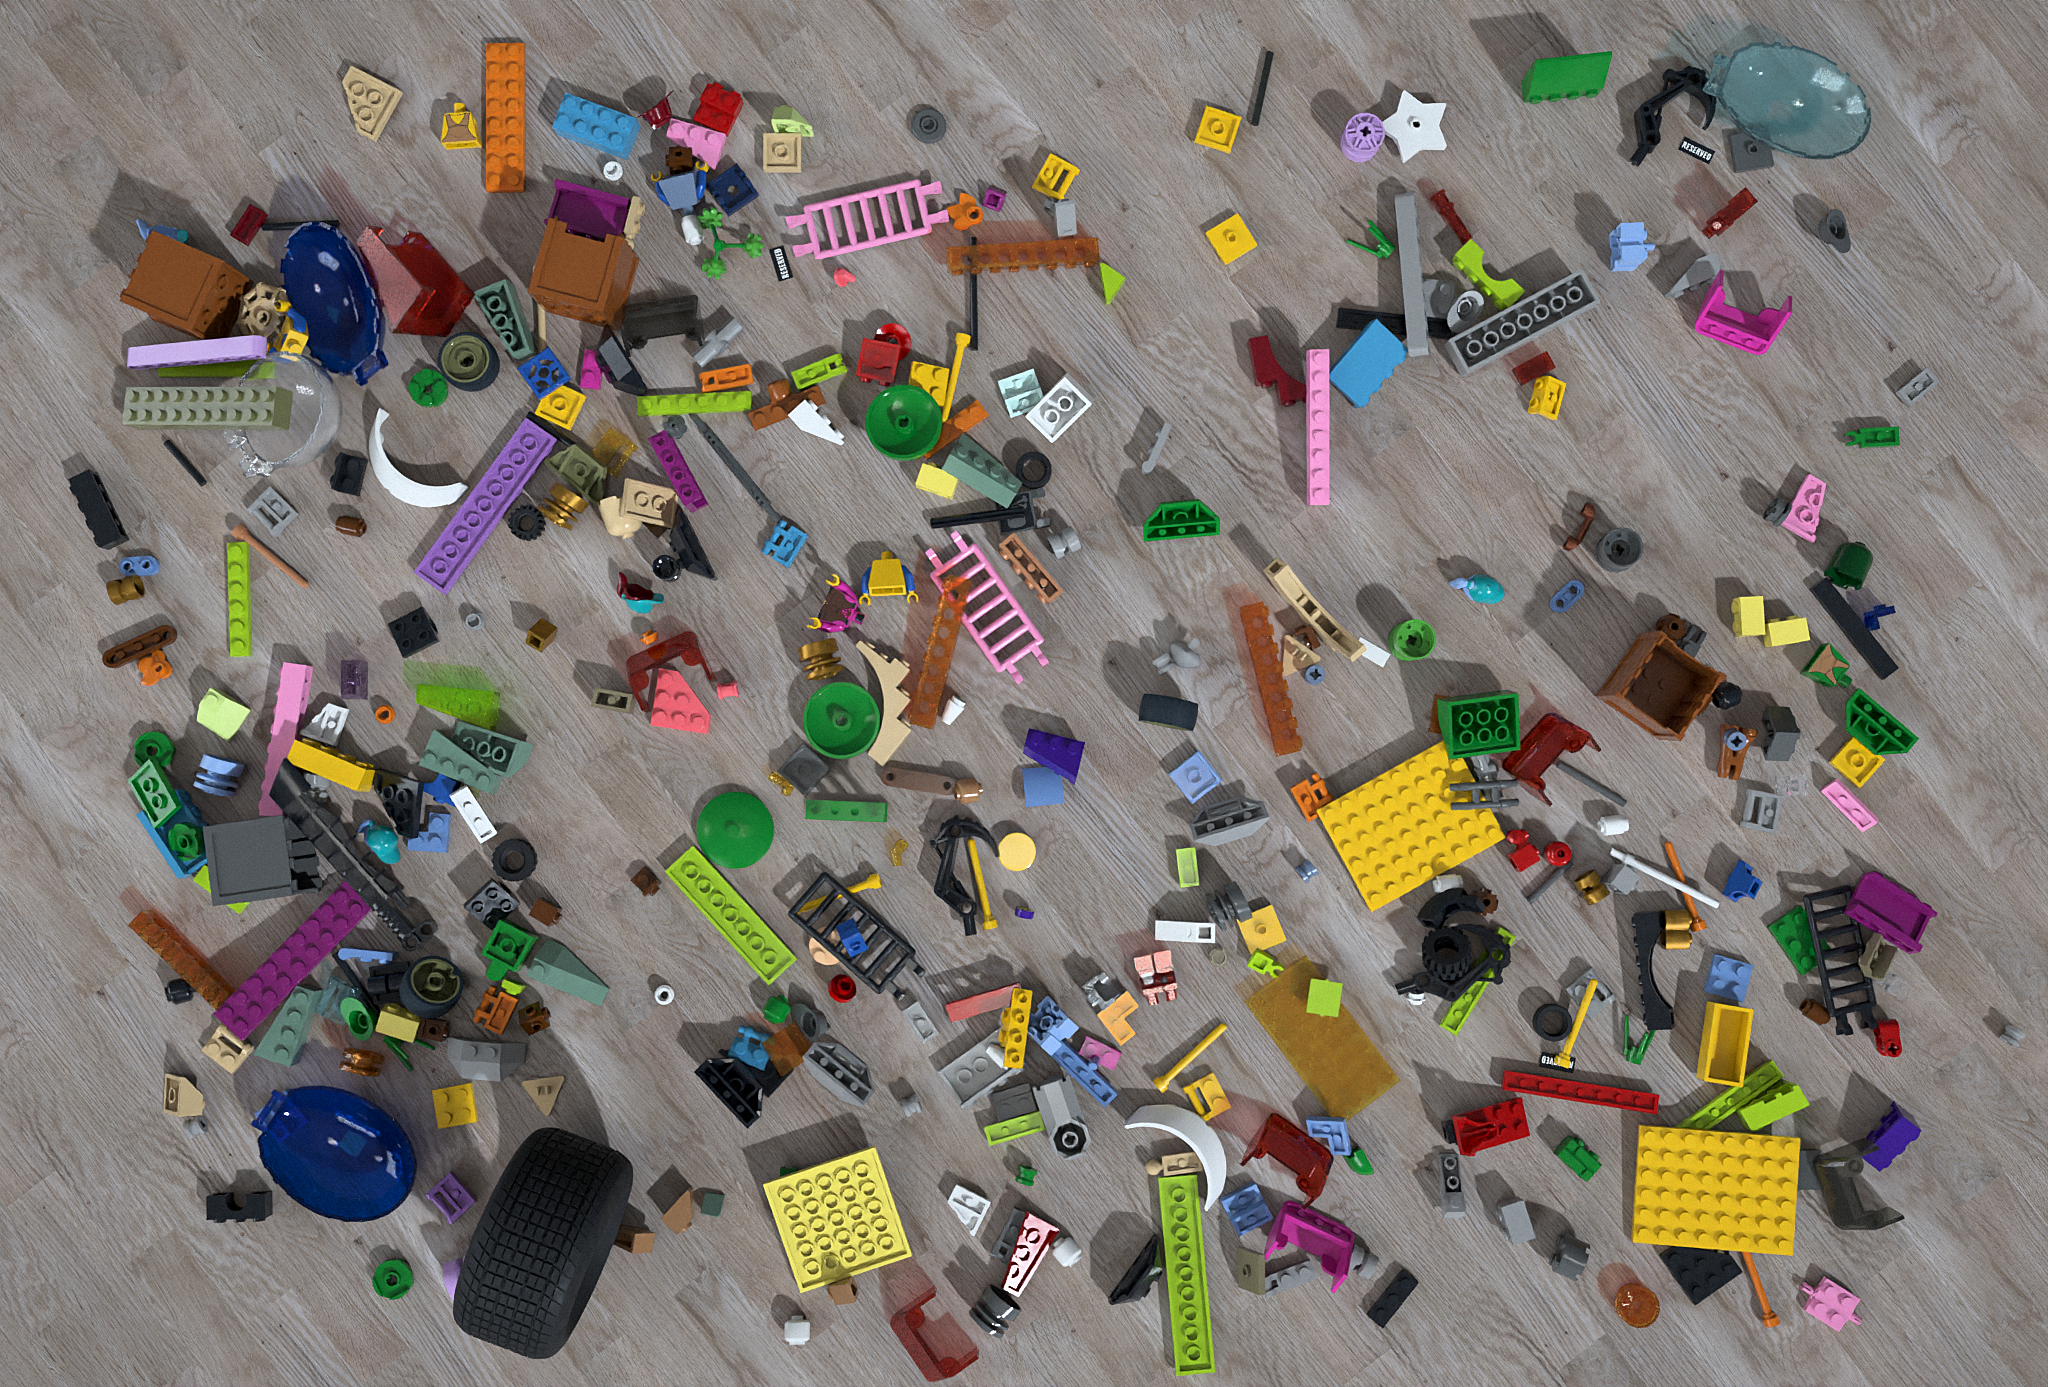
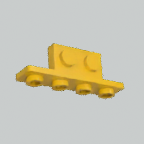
M1014 988L1011 1007L1005 1008V1011L1001 1014L1003 1026L1002 1031L999 1032L998 1041L1000 1042V1047H1005L1004 1067L1023 1068L1032 1000L1031 990Z

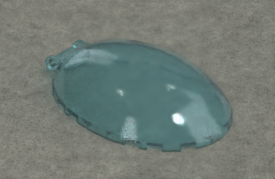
M1763 42L1750 43L1746 47L1735 50L1731 58L1720 54L1714 56V65L1708 82L1703 87V91L1717 97L1723 110L1734 125L1745 135L1763 146L1792 157L1823 160L1848 154L1855 150L1866 138L1871 124L1870 108H1867L1864 101L1866 95L1859 85L1855 86L1849 79L1851 75L1848 72L1842 73L1835 67L1837 64L1828 58L1795 45L1791 47L1782 46L1780 42H1774L1773 44H1764ZM1721 67H1722V68H1724V71H1723V74H1722L1721 79H1720V81H1719V84L1716 85L1715 83H1716V80H1717L1719 71H1720V69H1721Z

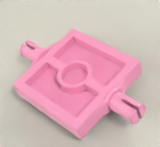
M1824 1276L1814 1288L1806 1282L1802 1283L1804 1286H1800L1801 1290L1809 1294L1808 1301L1803 1309L1839 1332L1848 1320L1857 1325L1861 1324L1860 1322L1863 1319L1853 1313L1861 1299Z

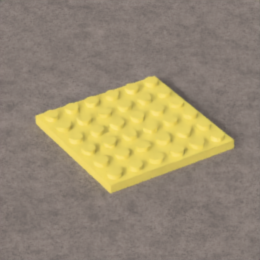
M875 1145L763 1182L800 1293L912 1256V1251Z

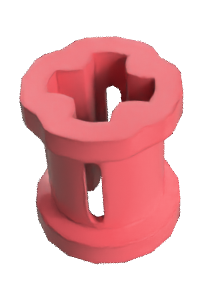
M736 680L732 683H717L719 700L729 696L739 697Z

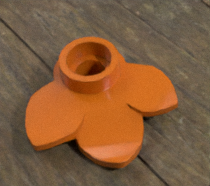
M960 193V204L952 205L946 209L948 215L955 220L953 228L961 231L968 229L971 225L981 223L984 217L982 209L976 206L975 199L966 193ZM976 213L978 216L973 219L971 214Z
M161 650L153 652L151 657L141 658L137 663L138 670L144 673L140 683L145 686L155 685L159 679L168 678L173 671L170 663L166 661L165 653Z

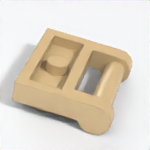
M222 1023L201 1051L229 1073L234 1074L255 1046L250 1042L241 1041ZM223 1035L240 1047L242 1052L237 1051L221 1037Z

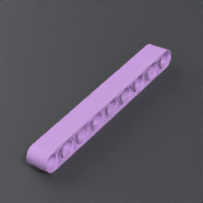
M251 335L129 347L127 368L145 370L267 358V338Z

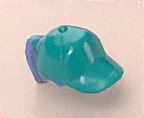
M371 818L363 820L356 831L364 833V841L371 848V851L375 852L384 863H397L401 855L397 845L399 838L395 831L386 825H377Z

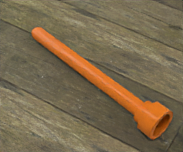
M1667 841L1664 846L1678 881L1687 885L1673 844ZM1681 891L1689 914L1692 916L1691 931L1696 932L1707 928L1705 920H1702V917L1698 915L1692 896Z
M1742 1252L1764 1312L1762 1314L1764 1326H1777L1780 1324L1779 1317L1771 1310L1751 1253Z

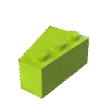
M1782 1079L1765 1089L1735 1112L1745 1129L1756 1132L1763 1129L1764 1126L1801 1110L1810 1104L1798 1084Z

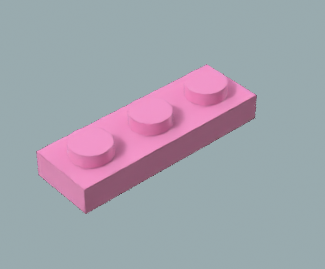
M1838 778L1822 787L1821 792L1861 832L1878 823L1879 819Z

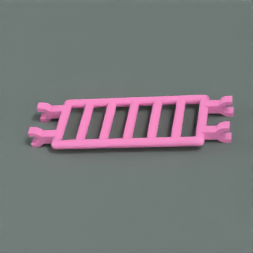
M914 179L805 205L803 207L804 214L785 217L789 229L807 223L811 243L792 246L795 257L813 252L816 259H823L931 233V224L949 222L947 210L929 215L925 202V195L942 193L941 182L937 181L922 186L919 179ZM910 188H915L924 226L917 229L912 228L903 191ZM893 192L897 194L905 227L904 232L894 234L885 194ZM878 196L887 236L879 238L875 236L867 202L868 198ZM855 201H860L869 239L862 242H857L848 204ZM838 205L842 207L850 241L849 245L840 247L830 207ZM823 209L832 249L823 251L820 250L812 211Z
M955 531L950 536L961 552L942 564L932 548L925 552L936 568L930 573V577L995 670L1002 672L1007 669L1018 685L1024 679L1013 665L1016 661L1032 651L1042 667L1049 663L1038 647L1044 642V638L976 543L967 547L959 533ZM974 552L980 562L945 585L939 576ZM985 568L991 577L956 601L950 591ZM996 583L1002 593L967 617L961 607ZM1007 599L1013 608L978 632L972 622ZM1018 615L1024 624L989 648L983 638ZM1029 630L1035 640L1000 663L994 654Z

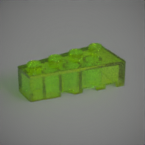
M425 684L417 685L415 703L485 729L496 731L500 693Z

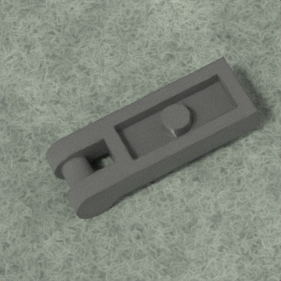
M1014 1206L989 1256L994 1259L997 1257L1002 1260V1263L1008 1264L1026 1212ZM1001 1246L1008 1249L1006 1253L1000 1251Z

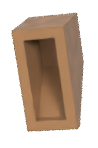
M690 1186L660 1218L677 1235L681 1230L685 1233L692 1225L690 1221L694 1217L693 1188Z
M620 1224L613 1245L632 1254L652 1253L655 1233L646 1228Z
M854 1276L830 1283L829 1289H827L829 1299L833 1300L835 1305L855 1303L859 1294Z

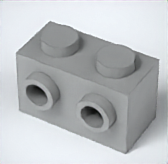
M1613 864L1600 883H1604L1615 894L1628 895L1630 891H1633L1638 886V880L1641 876L1636 873L1637 869L1630 864Z
M1518 1196L1497 1203L1498 1210H1496L1499 1221L1503 1222L1504 1229H1502L1506 1241L1509 1240L1510 1243L1516 1245L1536 1238L1523 1199Z

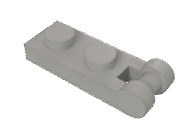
M1164 423L1163 428L1159 426L1155 435L1158 438L1155 445L1151 444L1147 453L1150 455V458L1141 467L1143 475L1147 476L1152 473L1172 425Z
M1310 1259L1265 1274V1297H1272L1277 1293L1317 1279ZM1272 1280H1276V1282H1277V1285H1276V1286H1273V1287H1272V1285H1271V1281H1272Z

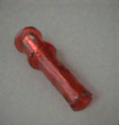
M1445 189L1434 194L1430 200L1434 201L1439 209V214L1444 215L1462 244L1472 239L1473 236L1454 210V203L1450 202L1447 198Z

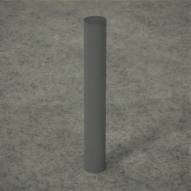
M1569 860L1567 864L1560 866L1526 898L1530 904L1535 902L1573 863Z

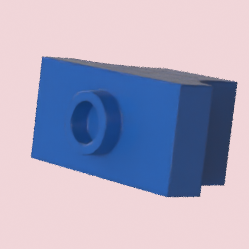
M439 773L434 782H424L423 791L434 796L433 800L438 803L444 804L445 802L456 807L449 795L458 790L462 782Z
M1739 860L1734 871L1728 876L1722 895L1735 903L1742 897L1755 899L1763 882L1752 875L1753 868L1750 865Z
M854 918L835 926L850 957L868 949Z

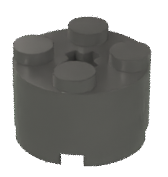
M1567 1234L1564 1237L1560 1235L1556 1242L1557 1252L1551 1255L1549 1265L1552 1266L1553 1272L1577 1281L1578 1278L1575 1276L1577 1274L1581 1275L1587 1264L1589 1254L1586 1253V1248L1590 1249V1244Z

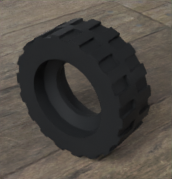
M509 839L501 842L495 848V852L492 854L493 859L491 860L493 870L496 871L497 876L510 882L521 881L530 877L531 873L535 871L538 862L534 847L522 839ZM511 851H519L524 857L522 867L517 870L510 869L505 862L507 854Z

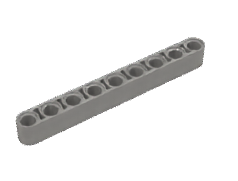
M1414 191L1395 194V209L1408 351L1410 357L1430 355L1416 196Z

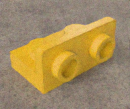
M1551 376L1537 377L1529 402L1528 413L1539 414L1550 420H1557L1567 383Z

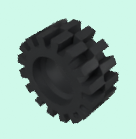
M521 505L520 508L516 507L514 509V513H510L511 518H508L510 522L508 527L511 529V533L519 539L526 541L536 540L537 536H541V532L545 531V517L536 508L530 505ZM525 516H531L534 520V525L529 530H523L520 526V521Z

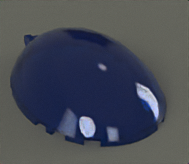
M311 221L303 223L290 234L284 247L287 249L285 259L281 258L280 273H284V285H281V287L286 290V295L292 307L307 321L309 337L305 346L310 349V356L322 363L321 367L328 372L344 377L353 375L356 383L364 386L368 383L370 377L380 369L388 366V360L383 352L386 336V315L376 278L362 253L343 233L324 222Z
M321 1085L291 1089L288 1095L273 1089L271 1098L257 1119H253L251 1122L253 1127L263 1132L257 1139L260 1152L259 1157L264 1168L272 1176V1180L297 1203L323 1217L341 1220L342 1222L377 1220L400 1207L411 1193L415 1184L417 1159L413 1145L405 1130L395 1118L379 1105L353 1092ZM277 1101H283L267 1126L264 1125V1121Z

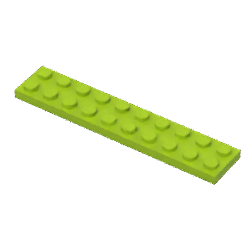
M1197 1174L1158 1177L1176 1376L1215 1373Z

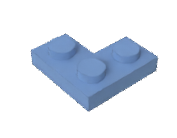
M430 813L428 832L419 831L418 838H408L407 850L448 853L451 814Z
M1307 1117L1306 1123L1309 1137L1328 1138L1332 1155L1350 1156L1352 1149L1346 1118Z

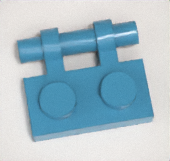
M780 520L778 525L774 526V532L769 540H766L763 544L765 546L761 552L768 556L771 550L775 551L772 559L789 569L809 536L793 526L790 527L788 532L785 531L784 528L787 523ZM781 535L784 539L778 547L775 543Z
M740 1025L738 1032L744 1034V1038L735 1037L728 1052V1057L738 1058L743 1063L764 1070L771 1055V1050L765 1047L767 1044L774 1046L777 1039L771 1037L766 1032L764 1034L758 1032L751 1026L745 1027ZM750 1038L761 1041L760 1045L749 1042Z

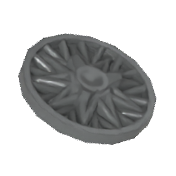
M932 108L923 109L913 117L911 123L912 132L920 142L926 144L935 143L945 135L946 120L938 110Z

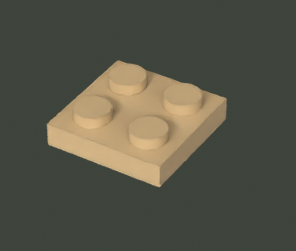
M763 133L764 173H802L801 133Z

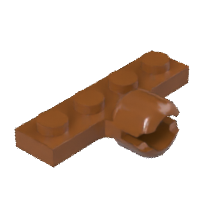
M781 378L767 385L771 403L748 412L754 430L757 431L789 418L788 414L804 399L807 401L812 400L816 406L826 402L819 385L794 393L788 380Z

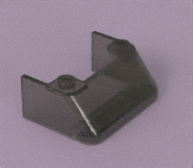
M686 295L625 306L622 313L620 332L627 355L631 357L632 348H644L648 343V339L685 334V337L691 341L698 340L699 346H703L704 330L698 296Z
M1865 1138L1818 1155L1813 1160V1168L1821 1186L1834 1225L1841 1230H1878L1905 1219L1904 1215L1889 1206L1880 1210L1864 1211L1852 1177L1863 1171L1864 1163L1862 1156L1880 1150L1876 1144Z

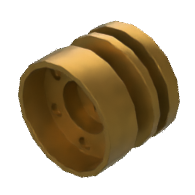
M555 481L548 491L554 497L553 501L543 498L542 500L549 504L548 508L546 509L539 504L537 509L541 511L544 517L559 527L572 530L573 526L567 523V520L570 518L577 523L578 520L572 513L575 511L583 514L589 503Z
M835 638L810 643L797 649L800 662H810V665L802 668L803 672L812 671V673L805 675L806 681L827 679L844 670L843 665L834 666L835 663L842 661L841 657L832 658L831 656L839 651Z

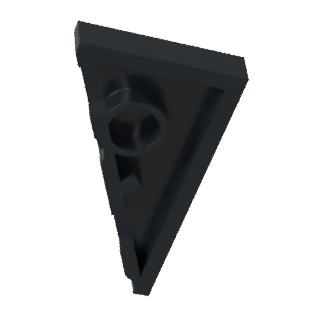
M721 1049L719 1051V1054L724 1058H731L728 1057L729 1050ZM770 1061L767 1062L764 1070L742 1062L764 1086L763 1095L767 1098L794 1071L791 1067L781 1066Z

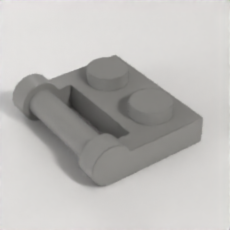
M271 486L247 509L251 515H255L270 530V534L274 538L278 537L283 532V529L299 515ZM261 506L279 522L277 525H274L260 511Z
M1746 789L1745 810L1739 827L1776 834L1783 796ZM1755 797H1759L1756 822L1750 823Z
M1592 967L1587 968L1564 988L1567 994L1580 1007L1588 987L1584 981L1588 978L1590 980L1594 978L1598 981L1596 988L1603 994L1604 998L1600 1001L1593 994L1586 1012V1016L1589 1019L1595 1017L1617 998L1594 974L1595 971Z

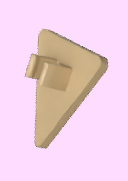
M1290 635L1285 636L1282 676L1285 677L1320 661L1321 658Z
M555 1076L526 1080L522 1082V1086L544 1115L549 1116L565 1077Z

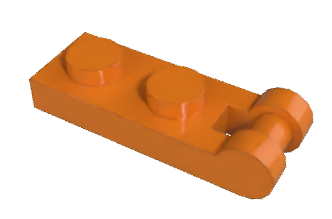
M750 364L699 374V380L702 381V393H711L713 391L754 384ZM714 378L715 384H710L709 379Z

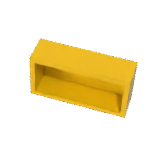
M303 738L302 740H294L287 759L293 765L352 790L370 792L375 777L373 764L366 761H358L356 757L346 753L345 755L338 753V749L322 746L321 742L314 739Z
M1707 1001L1696 1078L1707 1082L1743 1087L1754 1009Z

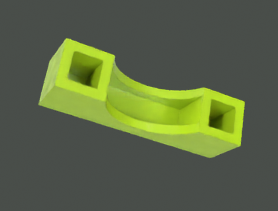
M1470 239L1451 259L1453 265L1458 270H1462L1471 283L1479 286L1481 293L1486 297L1489 296L1498 309L1504 311L1511 307L1524 294L1525 290L1512 278L1505 281H1497L1490 278L1482 267L1484 251Z

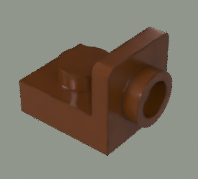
M1303 624L1294 629L1295 633L1292 634V637L1295 638L1303 634V642L1307 648L1310 647L1311 651L1321 646L1311 625L1306 627Z
M646 866L630 880L643 892L642 895L644 897L655 895L660 889L658 886L662 883Z

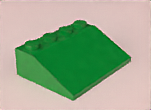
M1612 51L1536 59L1521 80L1524 103L1538 104L1546 100L1556 102L1564 98L1575 100L1581 96H1586V98L1596 97L1604 88Z
M1500 690L1437 699L1438 720L1448 759L1520 750L1518 693L1510 690Z

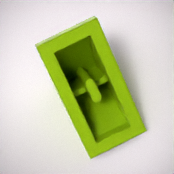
M1100 263L1099 271L1105 303L1109 305L1124 285L1125 277L1105 263Z

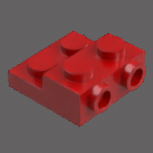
M713 82V84L707 83L699 99L701 103L693 117V121L711 130L724 133L728 137L744 104L743 100L740 98L741 95L734 90L727 92L723 90L724 87L716 82Z
M863 338L856 376L860 377V381L865 383H871V380L879 381L878 385L885 387L895 384L901 345Z

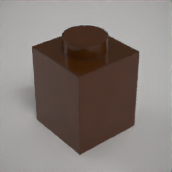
M542 897L538 898L529 916L549 927L554 924L556 925L562 917L560 913L563 909Z

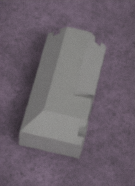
M1066 1073V1078H1062V1075H1057L1039 1082V1087L1036 1084L1033 1085L1032 1089L1054 1154L1071 1161L1085 1155L1091 1142V1137L1070 1075Z

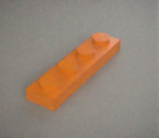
M978 399L943 424L938 442L924 455L927 460L959 438L962 433H966L989 416Z

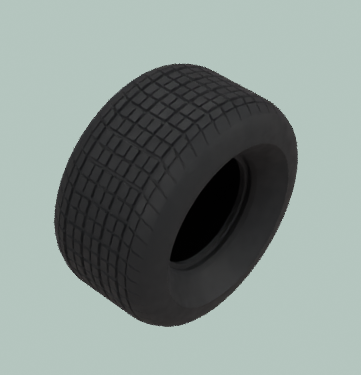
M545 1127L532 1132L516 1150L502 1173L470 1242L454 1293L453 1316L456 1324L470 1336L472 1335L488 1343L491 1342L493 1345L500 1346L525 1357L528 1356L531 1359H547L554 1356L565 1345L575 1329L610 1254L632 1189L633 1167L631 1162L618 1150L615 1151L613 1148L606 1147L600 1143L597 1144L592 1140L579 1137L560 1128Z

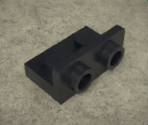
M340 452L339 456L335 459V473L330 479L331 489L336 492L359 497L368 460Z

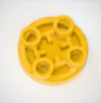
M1014 832L1006 835L998 846L1000 857L998 858L1001 864L1012 871H1021L1028 868L1036 856L1034 842L1023 833Z

